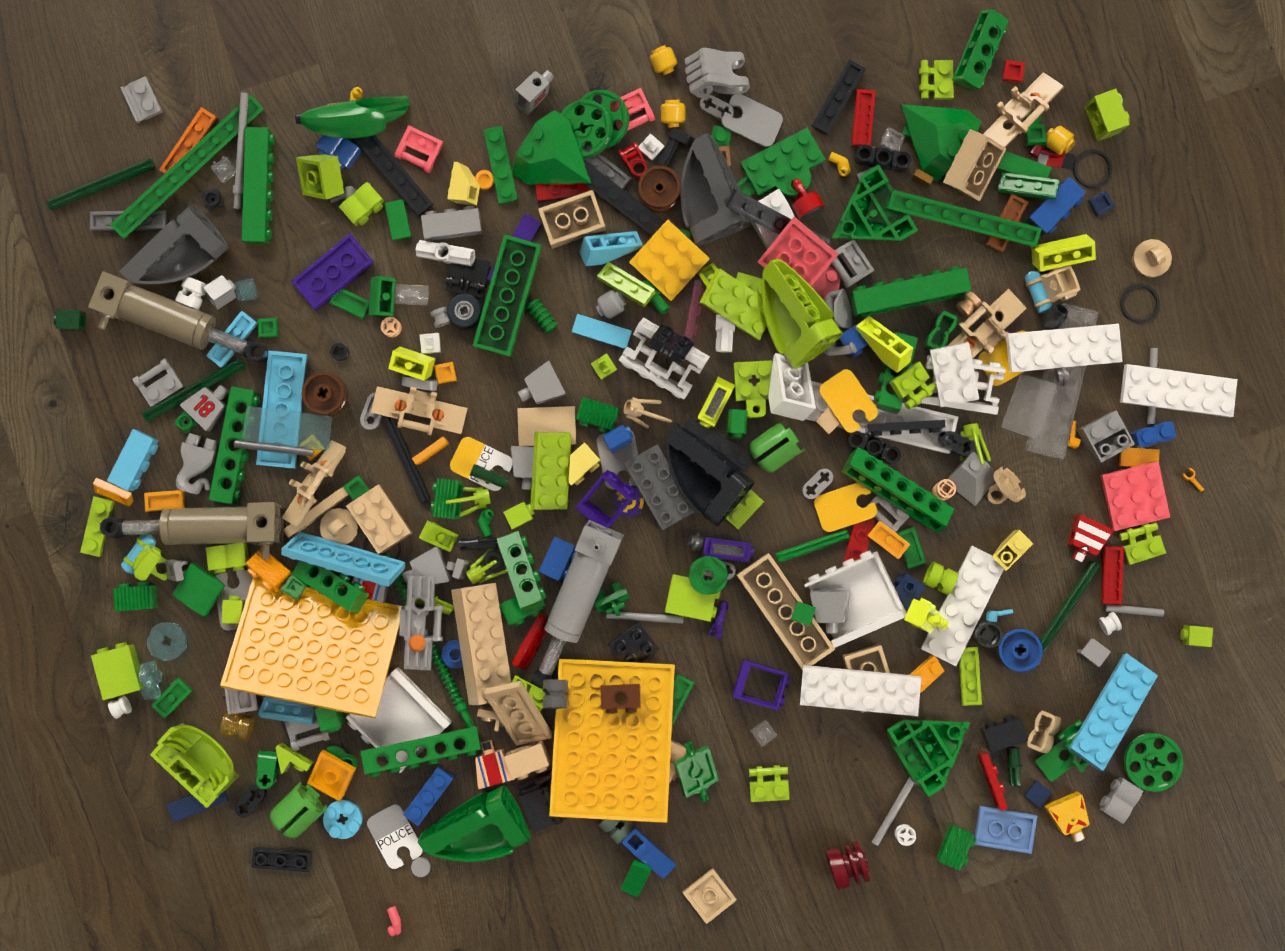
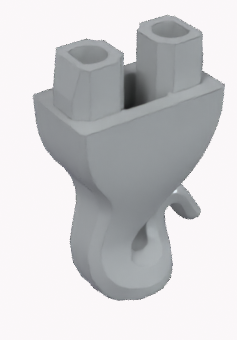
M189 433L186 442H182L180 451L183 467L177 475L176 486L179 490L198 495L203 486H205V490L210 491L208 479L199 478L194 484H191L189 480L209 470L215 464L218 452H216L218 441L207 438L204 448L198 446L201 436Z

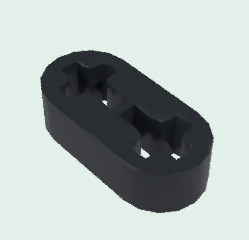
M943 431L938 436L939 445L956 455L968 456L973 450V444L969 439L953 431ZM946 436H948V439L952 440L953 442L947 443L948 441L946 440ZM963 444L965 450H963V448L958 445Z
M257 784L252 785L236 804V814L241 818L250 816L265 798L266 789L259 788ZM260 789L259 794L261 797L257 796L253 800L251 798L254 795L253 790ZM247 802H249L250 805L247 807V809L249 810V812H248V811H245V812L243 813V812L241 811V810H242V806H241V805L244 806Z

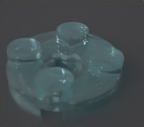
M163 622L157 624L152 628L147 638L149 652L154 657L164 661L180 657L187 649L186 632L178 623ZM165 636L172 639L169 647L167 644H163Z
M145 661L141 664L139 671V683L144 685V689H140L142 697L145 700L159 699V682L162 681V672L157 670L156 661Z

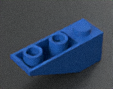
M636 824L631 832L622 840V843L646 865L651 866L652 870L663 879L677 865Z

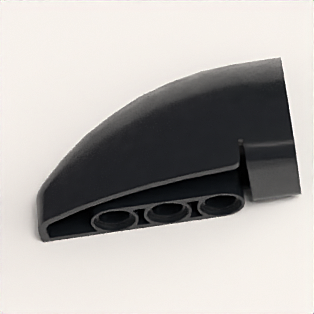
M674 423L668 430L665 438L668 464L673 479L691 508L717 527L738 506L755 482L744 474L737 464L685 427Z

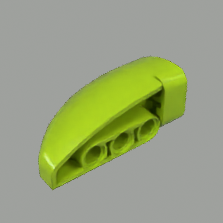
M780 259L771 260L766 265L762 276V302L766 324L779 354H784L791 366L797 369L825 351L843 333L833 320V311L794 269Z

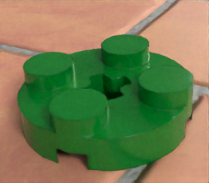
M704 556L692 563L688 576L690 584L697 592L705 595L716 594L727 583L728 574L726 566L718 558ZM711 570L713 578L711 580H704L705 575L703 573Z

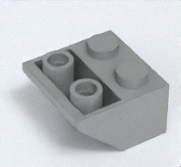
M1117 410L1109 412L1077 429L1086 448L1100 463L1135 445Z

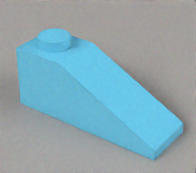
M637 231L584 236L579 253L585 266L602 265L642 248L643 244Z

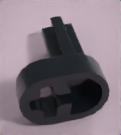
M671 128L667 135L669 140L657 164L668 167L679 144L691 148L695 140L692 136L678 129Z

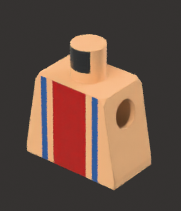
M492 740L482 742L483 754L477 755L475 758L478 789L514 780L511 778L504 759L506 754L504 749L494 750Z

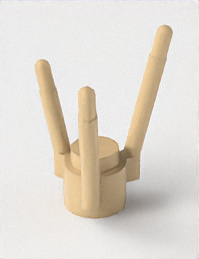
M632 397L624 405L626 418L634 420L646 429L649 426L638 419L637 416L640 417L643 414L672 423L670 419L645 411L641 403L661 404V400Z

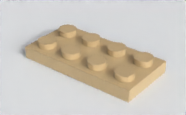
M521 681L485 689L484 695L516 746L552 737V731Z

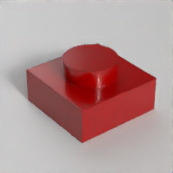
M1005 60L1002 81L1021 83L1023 81L1025 62Z

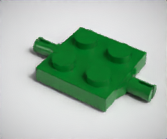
M687 742L684 744L687 754L673 762L681 791L686 798L699 793L701 802H706V800H709L706 789L719 781L710 748L705 745L694 751L692 742Z

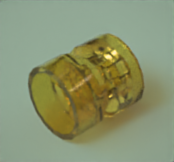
M226 711L221 722L220 735L232 737L235 734L236 739L248 741L254 727L255 718L245 714L239 717L237 713L228 714V711Z

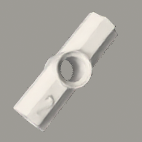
M420 240L416 245V256L442 261L446 264L454 263L472 266L475 261V250L452 246L447 243ZM448 250V254L443 257V252Z
M716 314V352L732 353L735 326Z

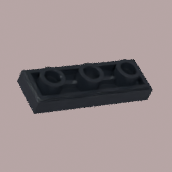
M254 847L251 868L310 872L312 851ZM279 857L284 859V863L279 861Z

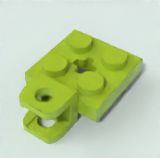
M772 360L734 363L736 401H745V410L748 411V418H760L766 413V400L769 399L773 365ZM753 375L759 379L756 386L749 383V379H752ZM754 406L759 408L758 413L753 412Z

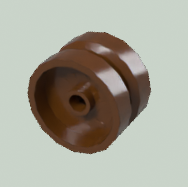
M662 165L653 166L647 169L640 177L638 184L639 197L642 204L649 210L657 213L667 212L677 204L681 187L680 180L672 169Z
M315 373L305 381L302 387L304 404L309 410L319 415L332 416L338 414L348 402L349 393L346 384L342 379L331 373Z

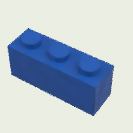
M1069 176L1059 186L1056 200L1046 199L1026 222L1029 225L1042 228L1041 237L1046 233L1050 235L1057 228L1055 224L1059 220L1064 221L1071 214L1069 209L1072 206L1076 208L1084 200L1082 196L1086 192Z
M440 764L403 815L419 826L456 775Z

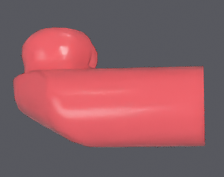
M396 906L387 909L392 926L388 927V933L392 937L401 933V919Z

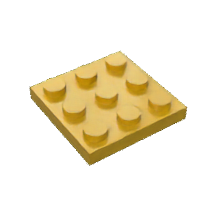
M667 219L629 263L672 301L710 258Z

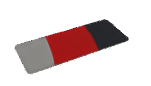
M1063 153L1061 155L1057 154L1055 158L1040 154L1037 162L1046 166L1073 169L1075 155Z

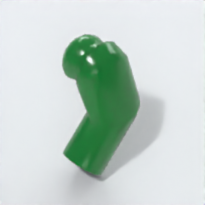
M484 509L477 521L484 538L492 535L489 524L494 516V512L491 509Z

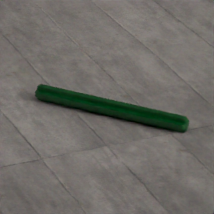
M151 158L51 198L46 201L49 209L55 210L153 170L155 164Z
M241 358L146 410L142 413L144 419L148 422L180 405L202 388H210L246 368V363Z
M1090 561L1039 639L1043 646V654L1100 569L1101 565L1099 563Z

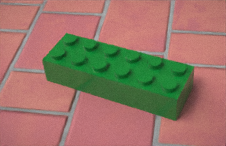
M504 234L473 347L512 357L542 252V245Z
M960 266L949 268V271L942 273V270L930 272L929 275L924 277L923 274L913 275L905 281L904 278L892 280L889 284L878 282L873 284L874 286L871 288H866V285L859 286L848 296V300L852 308V319L962 297L972 290L967 268L961 269Z

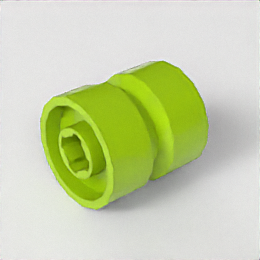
M932 562L925 574L923 584L931 588L937 587L938 591L949 595L957 582L959 573L949 568L944 570V566Z

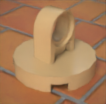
M1155 239L1140 243L1135 248L1132 257L1134 269L1138 274L1148 278L1158 277L1169 269L1172 255L1167 245Z
M1000 467L994 472L996 483L988 491V500L991 503L1000 504L1007 498L1014 502H1019L1025 498V489L1021 490L1018 485L1021 481L1008 468L1003 470V467ZM993 491H999L1002 493V496L1000 498H995L991 495V493Z
M331 509L321 519L320 532L325 539L348 545L358 535V523L347 509Z

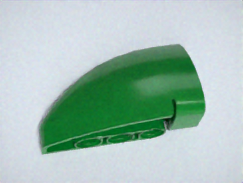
M502 785L489 793L488 791L481 792L443 816L421 833L417 843L426 854L452 861L479 862L511 854L514 848L530 841L531 838L524 817L509 789Z

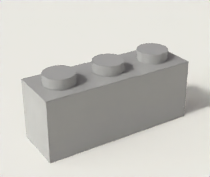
M467 206L459 211H456V209H446L444 213L429 211L426 212V215H421L423 235L426 241L483 234L480 211L475 206Z

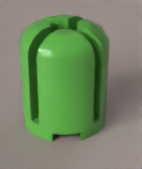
M784 419L750 443V453L756 459L786 437L789 439L780 448L757 463L762 470L768 473L776 471L795 456L805 451L804 448L801 450L797 445L799 439L791 428L786 429L782 424L785 421Z
M300 782L271 810L270 819L277 831L283 828L281 834L294 839L299 837L327 810V805L323 807L318 799L320 794L309 784L305 787Z

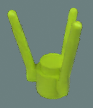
M978 423L963 426L964 431L960 432V435L975 442L980 464H984L980 444L987 461L990 462L991 458ZM960 456V461H963L964 456Z
M463 487V491L476 493H473L474 496L446 500V504L473 500L475 504H479L460 512V517L478 509L487 508L486 504H491L489 490L483 489V487Z
M488 549L475 563L469 566L470 569L466 571V574L473 584L477 582L481 584L486 580L508 573L506 569L485 576V571L495 565L497 561L494 560L484 567L479 564L484 560V556L494 549Z

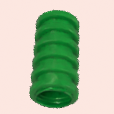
M536 298L526 306V310H529V314L533 315L534 320H537L536 323L541 325L540 328L545 330L544 334H548L557 327L558 322H554L555 318H551V313H548V309L543 307L544 304L540 303L539 298Z

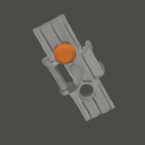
M408 576L407 603L405 607H401L399 636H404L405 640L404 669L431 670L433 641H443V636H441V620L444 606L434 605L435 577ZM418 598L424 600V608L416 607L415 601ZM434 610L433 635H428V630L425 629L426 615L429 614V611Z

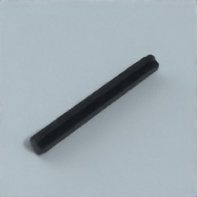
M387 416L383 417L384 425L419 502L425 503L429 501L428 491L412 460L399 428H397L395 419Z

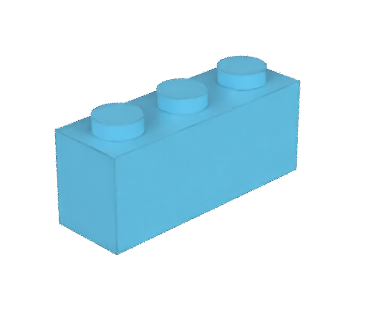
M132 429L107 481L126 491L137 489L141 483L140 477L142 473L146 472L150 465L149 459L151 455H154L159 445L157 443L159 440L144 432Z

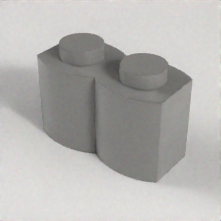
M1119 777L1111 783L1110 793L1101 799L1099 810L1124 824L1130 816L1133 807L1142 796L1143 791L1124 778Z

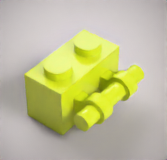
M923 598L920 601L913 599L904 618L912 626L930 634L934 627L942 630L949 627L948 620L940 615V612L935 609L936 606Z

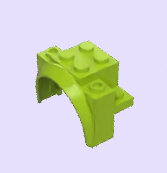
M184 723L171 727L157 742L158 746L150 754L206 808L239 777L234 771L231 758L217 741L202 730L185 725Z

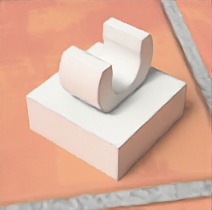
M651 133L639 145L641 153L651 162L665 148Z
M439 333L420 335L421 354L441 353Z

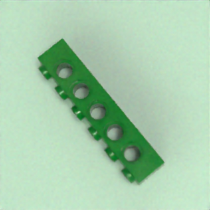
M231 386L209 500L235 505L240 500L241 490H239L240 482L244 480L245 472L243 471L244 463H247L248 452H246L247 449L243 448L233 451L232 443L235 440L252 441V433L250 431L251 426L255 424L256 415H254L255 407H258L260 399L256 391ZM245 403L247 409L244 413L241 414L239 412V407L241 404ZM241 422L243 424L242 431L237 432L235 430V426L237 423ZM230 460H234L236 464L233 470L228 468ZM229 478L232 485L229 489H226L224 482Z
M859 447L856 448L849 455L843 467L842 473L932 531L939 533L947 527L954 508L932 495L931 492L918 486L914 481L907 479L898 471L893 470L884 464L883 461L876 459L866 450Z
M475 726L360 751L364 775L369 774V778L380 776V772L388 770L390 774L399 772L400 767L408 766V769L420 767L419 763L427 762V765L439 763L438 759L445 757L449 761L458 759L459 754L465 753L466 757L477 755V750H481L477 727ZM456 739L464 741L465 745L462 750L454 747ZM437 743L445 745L446 749L443 754H438L435 751ZM418 747L426 749V756L424 758L416 756L415 751ZM399 751H404L407 754L405 762H399L396 759V754ZM380 755L387 757L388 763L386 766L381 767L377 764L376 760Z

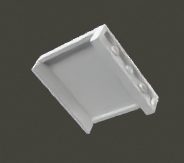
M869 550L860 555L861 558L855 561L851 558L843 562V566L838 569L836 566L825 570L826 574L822 576L815 574L809 577V581L805 584V587L809 586L810 591L813 589H850L847 618L844 623H837L838 633L831 634L833 637L831 642L834 648L903 619L907 614L877 551L871 553Z
M399 667L386 678L376 719L354 714L346 717L348 725L353 730H358L362 734L361 738L367 744L371 743L375 748L438 735L452 722ZM418 747L415 751L416 756H418L425 748ZM399 751L396 754V759L399 762H405L407 754L404 751ZM407 766L400 767L399 773H401Z

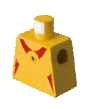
M1076 791L1043 805L1060 833L1063 835L1071 834L1074 842L1085 838L1081 829L1089 825V820L1082 794Z

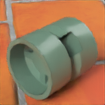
M601 819L598 823V826L604 832H610L609 837L617 844L634 828V825L628 820L622 822L620 820Z

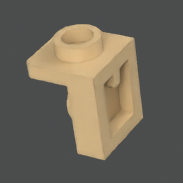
M479 707L477 716L481 717V720L493 722V719L496 720L494 731L498 732L500 727H504L493 708Z

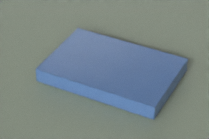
M979 805L974 838H976L975 845L1032 854L1037 815L1011 810L1001 811L998 808Z

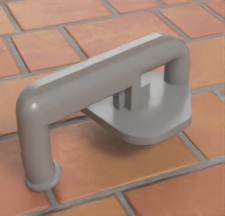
M845 289L833 290L827 294L824 301L833 311V320L837 326L850 329L852 327V308ZM834 342L824 353L827 356L856 353L857 349L853 342L850 345L836 347V342Z

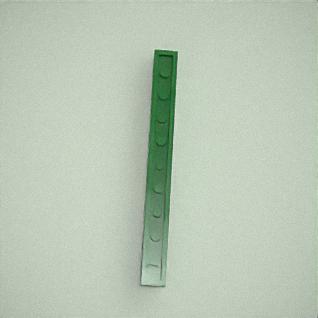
M251 94L248 96L247 125L264 110ZM240 104L110 224L123 239L132 233L238 134Z

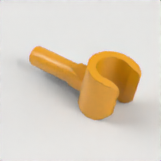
M1072 421L1071 433L1066 444L1076 449V447H1079L1081 439L1075 437L1076 421Z
M1188 468L1187 471L1191 474V477L1189 478L1183 473V480L1190 481L1202 492L1204 488L1194 478L1195 471Z

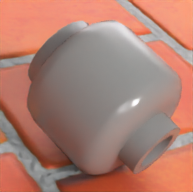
M610 290L597 299L598 306H596V309L601 316L611 319L624 311L626 303L619 292Z

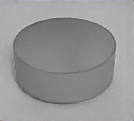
M423 856L417 857L411 865L412 873L417 877L426 876L431 870L429 859Z

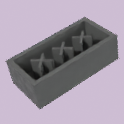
M658 444L624 463L661 530L695 512L677 488L668 461Z

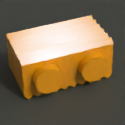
M260 548L246 562L247 573L254 579L259 578L262 581L261 585L266 590H273L276 593L286 583L291 572L270 553L269 559H262V548Z

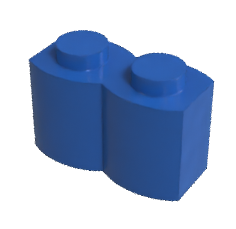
M322 135L315 145L319 149L317 153L320 155L338 156L340 169L342 170L344 167L349 170L362 152L360 148L345 138Z
M1173 422L1158 423L1130 433L1135 443L1133 448L1149 447L1156 443L1172 440L1177 436Z
M623 424L602 435L611 453L632 443L631 438H633L630 428L628 426L624 427Z

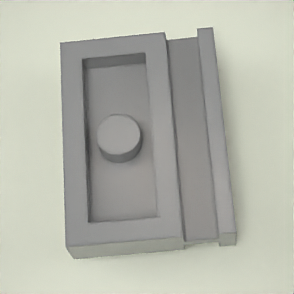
M146 76L129 83L125 87H120L137 123L163 113Z
M224 688L228 714L258 710L256 694Z

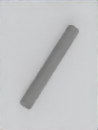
M1113 604L1105 605V612L1164 616V609Z

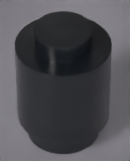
M1060 303L1052 305L1040 320L1042 327L1045 330L1058 329L1067 318V308Z

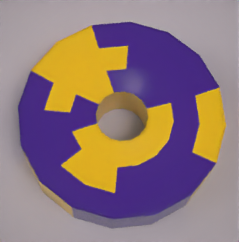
M634 487L632 488L637 495L633 498L632 504L628 505L621 513V515L626 517L637 515L644 505L642 494ZM619 492L614 497L616 511L626 500Z

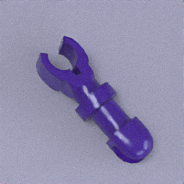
M720 601L718 604L717 616L713 619L715 623L709 629V636L713 637L715 630H717L716 638L720 639L722 636V622H725L724 615L729 607L726 601Z

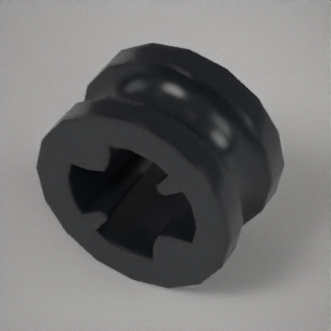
M336 343L331 347L330 354L335 360L343 361L348 357L349 349L344 344ZM338 347L344 349V352H342L343 356L335 355Z

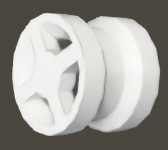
M1114 612L1109 613L1105 618L1101 617L1098 619L1101 629L1107 636L1111 635L1112 631L1122 629L1121 623Z
M125 695L120 696L116 701L111 700L108 702L109 711L115 719L120 718L124 713L129 714L132 712L131 704Z
M901 824L895 829V837L900 844L909 846L915 842L916 833L909 825Z

